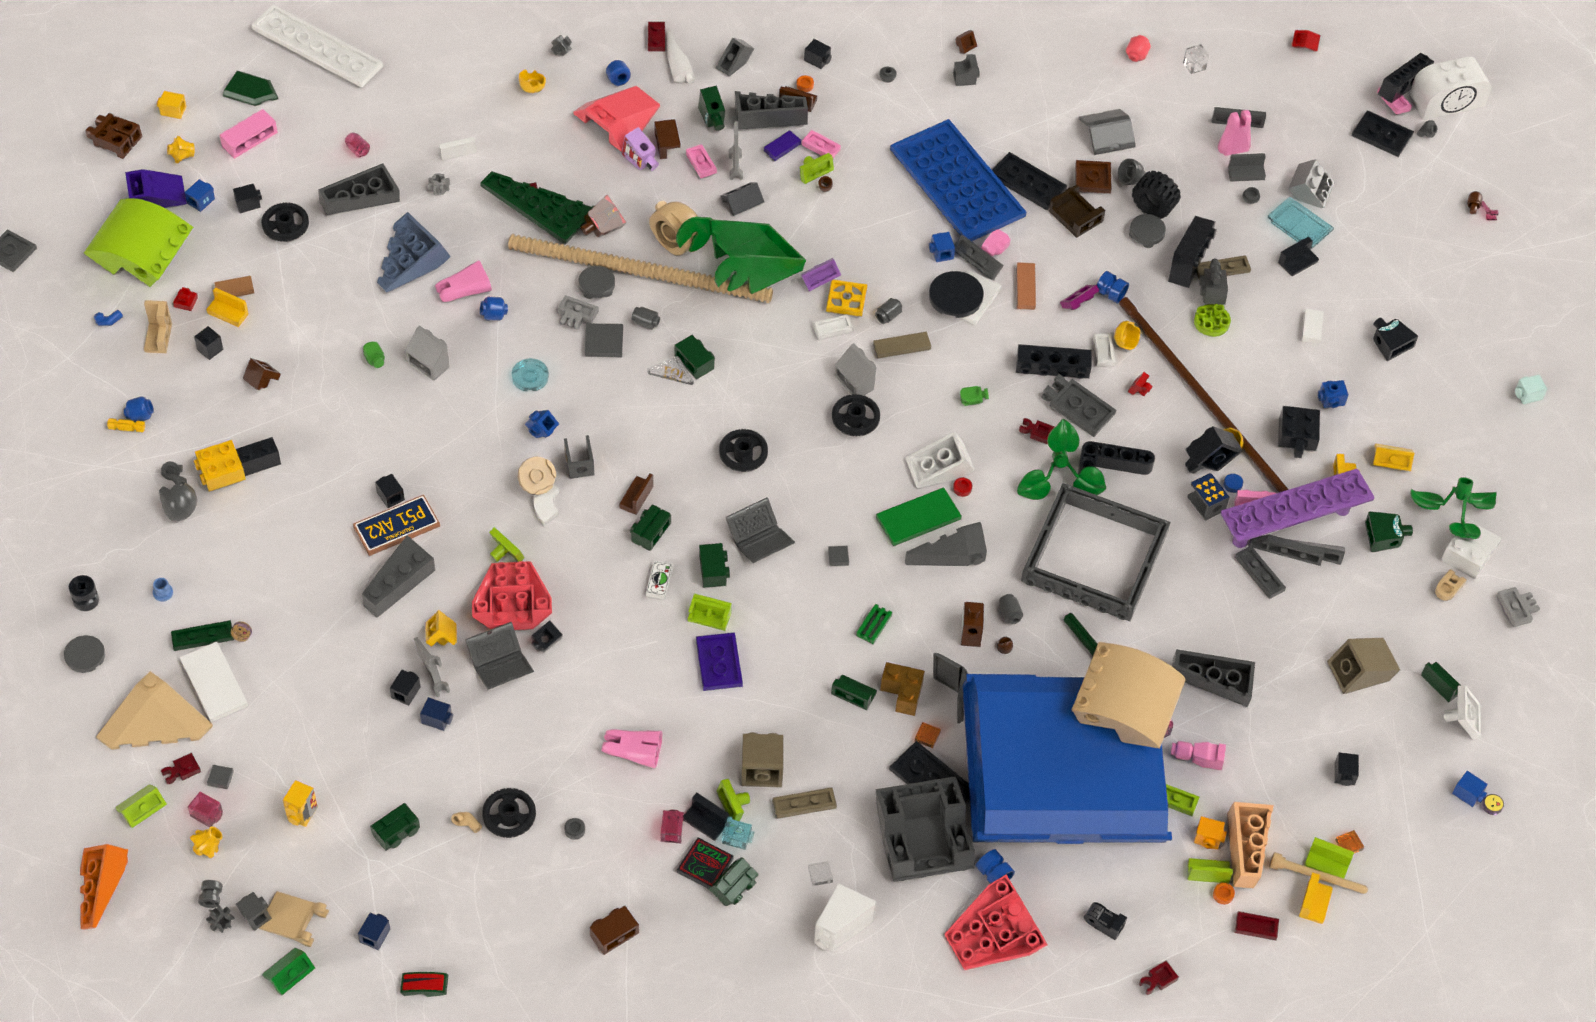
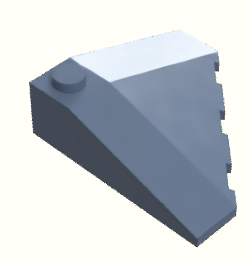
M407 212L394 223L393 230L396 231L395 236L389 239L387 249L390 251L389 257H384L381 267L384 270L383 277H378L377 283L386 292L392 291L437 269L451 256L442 244Z

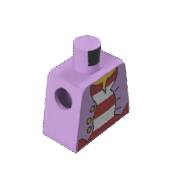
M637 127L626 134L622 155L638 170L648 167L653 171L658 167L659 163L654 159L656 149L641 129Z

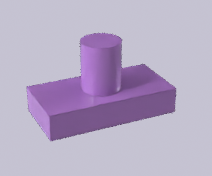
M831 258L802 273L801 276L808 290L811 291L841 276L835 260Z

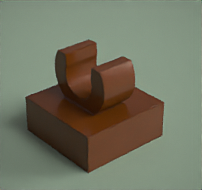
M972 30L964 32L955 39L961 53L965 54L977 47Z

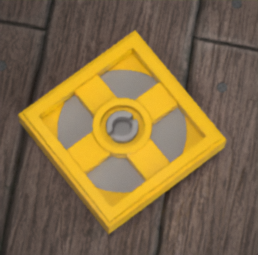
M831 280L826 312L862 317L867 284Z

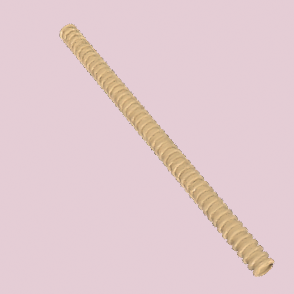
M511 234L508 241L509 250L514 249L515 251L520 250V252L525 251V253H536L538 256L541 254L543 257L547 255L548 258L552 256L553 259L557 257L558 260L579 262L581 265L585 263L586 266L589 264L590 266H603L609 270L623 271L625 274L629 272V275L633 273L635 276L656 278L658 281L662 279L663 282L665 280L668 283L672 281L673 284L677 282L678 285L684 284V286L689 285V287H700L701 290L705 288L706 291L710 289L711 292L717 291V293L722 292V294H733L735 297L739 295L740 298L744 296L745 299L749 297L750 300L755 299V301L761 300V302L766 301V303H770L773 295L772 287L769 289L766 287L751 294L749 284L744 283L738 289L728 291L730 283L728 279L717 287L714 281L715 276H706L705 273L701 275L700 272L696 274L695 271H692L691 273L690 270L684 271V269L679 270V268H668L666 265L664 267L661 264L657 266L656 263L652 265L651 262L630 260L628 257L624 259L623 256L619 258L618 255L614 257L613 254L608 255L607 253L602 254V252L597 253V251H586L584 248L581 250L580 247L575 249L574 246L553 244V242L548 243L546 240L542 242L541 239L537 241L536 238L532 240L531 237L526 238V236L521 237L520 235L515 236V234Z

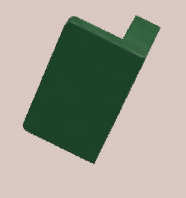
M1437 662L1425 664L1421 676L1448 702L1458 696V686L1461 685Z
M841 675L839 680L835 678L832 684L831 695L866 711L877 694L876 689L845 675Z

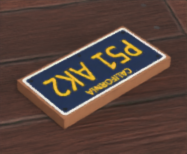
M424 494L353 523V528L369 556L400 544L407 535L412 539L440 527V522Z

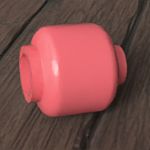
M1142 35L1132 37L1126 48L1129 59L1135 62L1144 60L1151 48L1149 40Z

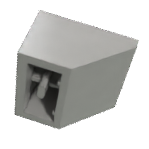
M1314 159L1298 164L1288 189L1298 201L1324 208L1334 182L1319 162Z
M419 325L405 350L407 362L435 381L449 368L447 344L444 340L435 337L430 330H425Z
M853 343L835 364L834 375L851 395L860 394L864 396L874 390L876 365L865 356L861 348H858Z

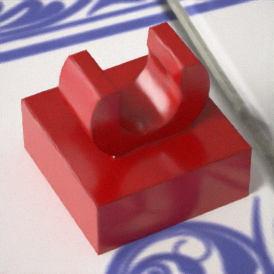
M182 287V289H179L173 305L175 308L192 311L198 295L195 292H191L189 288Z
M1146 372L1139 375L1128 389V392L1131 395L1139 392L1142 396H1145L1147 392L1149 393L1153 387L1150 383L1146 382L1149 375Z

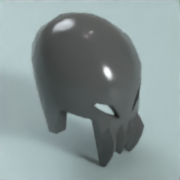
M169 473L168 476L175 485L170 490L163 486L159 490L163 510L170 520L182 521L194 512L197 506V496L195 490L187 484L186 478Z

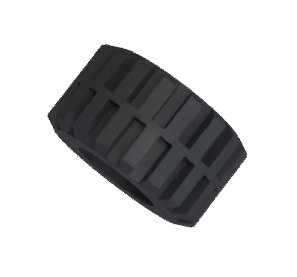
M1148 171L1132 189V197L1134 198V203L1137 204L1136 206L1144 214H1151L1162 219L1167 217L1178 204L1181 192L1178 189V185L1168 175L1162 174L1159 171Z

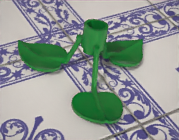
M1061 419L1058 425L1051 430L1047 439L1048 446L1054 451L1052 454L1053 462H1051L1047 476L1045 477L1044 472L1039 469L1028 472L1020 481L1017 493L1032 500L1045 498L1051 489V485L1047 480L1050 478L1054 466L1058 468L1067 466L1074 476L1077 477L1073 482V487L1095 495L1103 493L1106 490L1104 476L1098 468L1092 466L1085 467L1079 475L1071 466L1067 452L1076 451L1080 440L1073 425L1067 420Z
M1461 477L1458 479L1457 486L1452 487V491L1445 500L1440 495L1431 492H1419L1411 489L1410 494L1418 506L1429 510H1438L1440 505L1444 506L1455 493L1457 499L1463 500L1461 523H1451L1449 531L1458 537L1479 539L1481 535L1479 527L1471 523L1465 524L1466 503L1468 502L1478 509H1493L1496 505L1497 492L1471 493L1473 480Z

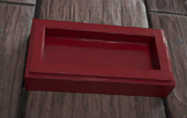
M1237 912L1235 933L1277 940L1279 919Z

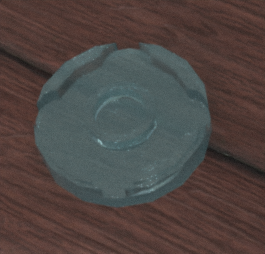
M529 358L517 362L511 373L513 384L522 391H538L548 383V368L538 359Z

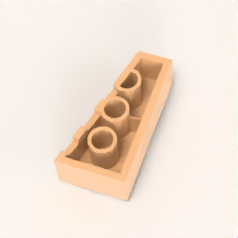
M1234 802L1227 812L1234 887L1254 888L1261 878L1265 847L1268 841V830L1271 824L1270 818L1274 805Z

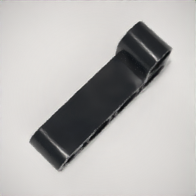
M1087 441L1082 446L1078 474L1080 475L1081 470L1085 467L1092 466L1147 475L1153 470L1155 455L1148 450Z

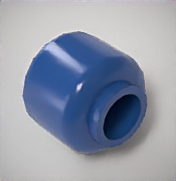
M621 60L612 61L606 68V75L614 85H624L631 77L630 69Z
M488 296L480 303V315H483L485 320L500 321L508 313V305L505 304L502 297Z
M144 396L128 400L126 408H124L125 417L134 422L149 420L152 413H154L152 402Z

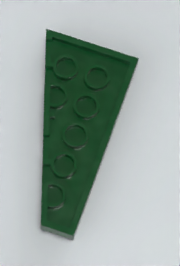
M493 171L481 181L480 185L565 245L581 229V226L587 223L584 216L594 207V205L592 207L585 205L579 200L567 199L564 195L541 187L539 189L531 187L526 182L514 181L511 177Z

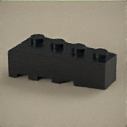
M1199 216L1194 217L1174 252L1168 282L1187 288L1190 287L1202 258H1204L1206 250L1210 247L1211 240L1215 238L1217 229H1214L1216 221Z

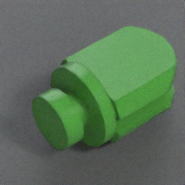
M373 341L366 343L363 346V352L367 362L375 368L382 367L385 356L380 345Z
M981 386L962 388L960 391L962 404L968 406L983 403L982 398H985V400L989 399L988 388H985L984 391H981Z

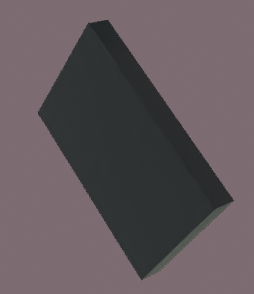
M1367 110L1354 129L1352 136L1399 157L1412 138L1414 131Z

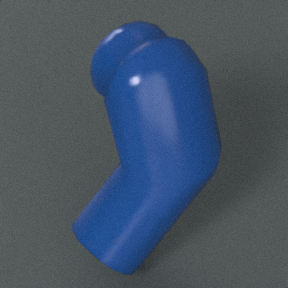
M116 310L109 316H104L100 312L94 315L95 323L99 326H111L123 318V314L119 310Z

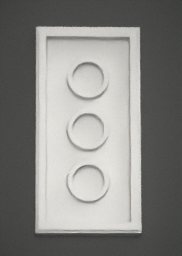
M217 642L179 657L210 722L248 707V703Z

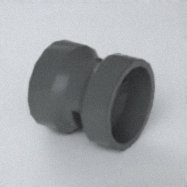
M204 880L201 884L202 894L199 895L198 903L206 908H216L220 904L219 894L222 892V883L215 880Z

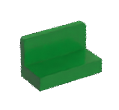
M293 948L262 975L272 983L280 995H283L312 972L315 966L304 951Z

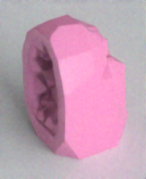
M998 229L988 236L981 248L991 256L999 255L1009 247L1011 239L1008 234Z

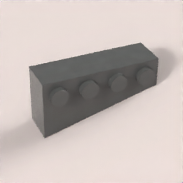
M735 91V112L738 130L808 125L806 97L783 95L782 98L774 96V94L756 96V93L753 92L745 95L741 94V91Z
M384 163L318 189L319 202L327 215L400 202V190Z
M407 535L362 593L364 607L378 618L435 571L434 558Z
M1176 649L1172 667L1185 677L1186 683L1248 707L1252 699L1255 662Z

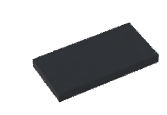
M1011 152L992 169L1006 187L1045 210L1050 208V201L1054 196L1062 194L1067 189L1066 184Z
M918 741L910 746L889 768L906 784L956 776L965 805L970 801L969 783Z

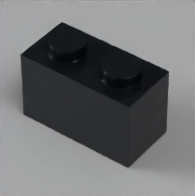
M273 437L236 449L245 476L281 465L279 451Z

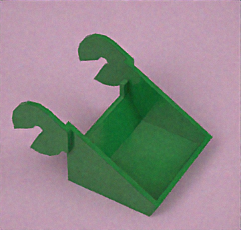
M696 216L686 220L679 227L676 234L677 245L681 248L692 237V234L696 232L689 248L690 252L702 248L712 235L715 258L718 259L724 255L729 256L718 266L715 272L714 281L716 286L722 285L731 276V273L735 271L731 277L728 291L738 289L748 279L749 291L751 294H754L803 271L806 259L767 223L714 220L710 217Z

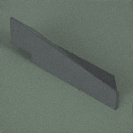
M1270 534L1252 538L1248 547L1252 546L1255 549L1321 566L1322 560L1341 565L1345 554V547L1284 539Z

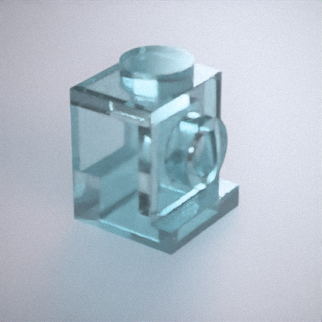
M728 816L722 833V844L746 850L748 843H752L755 834L752 831V825L733 820L732 817Z

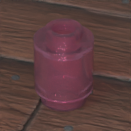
M354 132L346 136V146L357 157H363L368 154L370 144L363 137Z

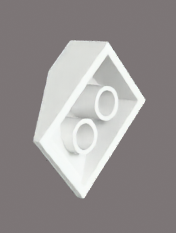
M956 432L905 457L917 488L953 481L975 471L964 442Z
M1468 520L1466 523L1475 524L1479 527L1481 531L1480 538L1472 539L1454 536L1444 552L1442 561L1476 579L1502 538Z

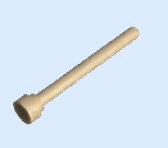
M1273 853L1269 868L1275 870L1285 868L1307 876H1311L1313 872L1320 874L1319 880L1363 894L1368 892V888L1365 885L1288 861L1285 857H1282V854Z

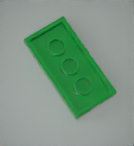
M943 487L876 514V518L892 545L896 546L959 521L962 515Z

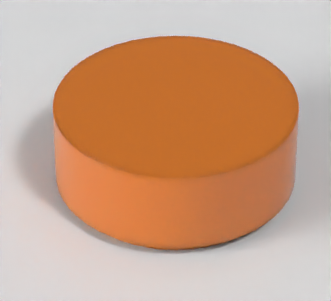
M803 75L797 79L798 90L809 92L813 89L814 80L812 77Z
M1228 883L1217 884L1213 891L1215 901L1223 905L1231 903L1235 895L1234 888Z

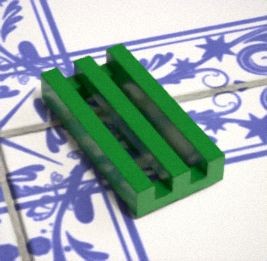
M875 604L858 629L856 636L874 645L892 617V611L887 612L885 608H879V605ZM876 612H877V613H878L877 616L875 617V619H874L873 622L871 623V625H870V627L868 628V630L866 631V633L863 634V632H864L865 629L867 628L868 624L870 623V621L872 620V618L874 617V615H875ZM882 615L885 616L872 638H870L869 635Z

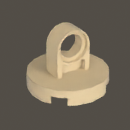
M535 456L522 462L518 469L517 477L524 491L529 494L540 495L552 489L556 478V471L548 459Z

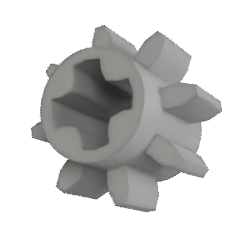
M435 173L432 178H429L428 188L433 190L434 195H443L446 191L450 190V179H445L444 174Z

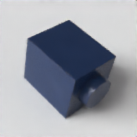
M428 697L420 713L421 724L444 731L447 724L450 725L453 719L451 705Z
M370 912L358 932L360 943L379 951L390 931L389 920L382 914L375 915Z

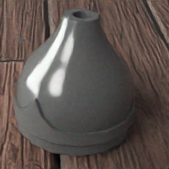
M1127 158L1123 160L1118 168V179L1124 185H1135L1146 174L1142 164L1135 159Z

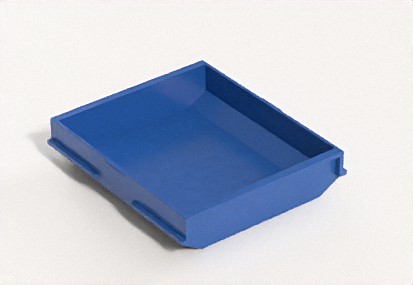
M966 674V680L962 687L973 842H1056L1057 844H1083L1084 842L1166 843V841H1171L1172 832H1168V802L1162 744L1159 749L1121 742L1115 729L1079 723L1074 712H1072V708L1084 677H1037L1031 674Z

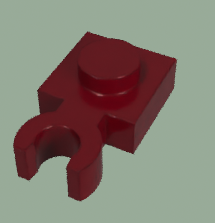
M1024 418L1022 424L1027 427L1020 425L1019 432L1023 434L1030 433L1031 439L1048 444V435L1055 426L1039 420L1034 424L1030 419Z
M192 753L174 760V767H164L161 770L163 776L171 774V776L165 778L167 784L175 782L177 777H180L183 781L201 772Z
M1164 961L1149 970L1148 974L1150 977L1141 978L1139 985L1148 984L1150 988L1146 989L1145 993L1149 995L1153 993L1156 986L1163 990L1176 982L1179 976L1170 964Z

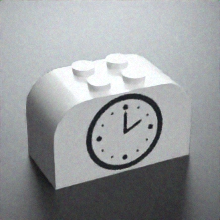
M1464 57L1432 64L1423 68L1415 76L1409 96L1421 118L1426 120L1485 107L1492 87L1477 60L1473 57Z

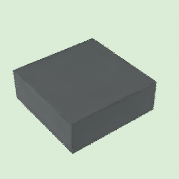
M828 546L830 566L849 565L848 546Z
M213 765L207 781L208 786L228 789L234 773L233 768Z

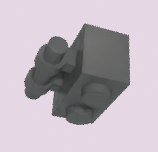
M1214 258L1211 260L1210 269L1204 268V274L1200 275V296H1203L1204 303L1225 305L1228 293L1226 270H1221V264L1218 259Z

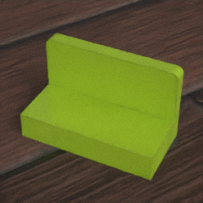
M149 784L115 808L118 812L122 813L129 826L133 828L163 808L167 803L157 787Z
M1315 837L1304 866L1344 879L1354 852Z
M1188 859L1189 881L1229 884L1233 874V869H1230V861Z

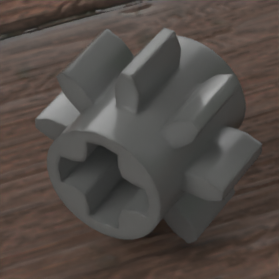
M559 35L551 42L553 44L551 50L555 55L559 53L561 56H564L572 49L570 47L572 41L568 36L563 38L562 35Z
M217 905V908L209 910L210 915L206 918V921L211 924L210 928L213 931L218 928L221 933H223L224 929L231 928V920L235 919L232 914H229L231 910L228 907L222 909L220 905Z

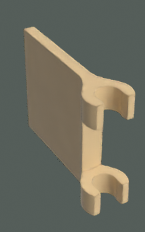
M277 891L267 909L272 919L259 927V929L293 939L307 947H311L314 939L311 938L312 934L305 930L313 914L326 918L329 910L326 909L327 905L324 903L310 902Z

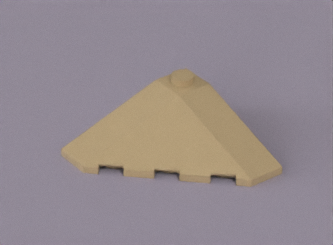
M150 671L135 685L96 738L111 750L120 749L119 745L132 744V747L149 746L151 741H161L162 744L178 743L179 738L190 737L191 741H197L213 727V724L165 681Z

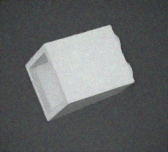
M838 883L816 923L814 943L824 950H836L873 923L876 901Z

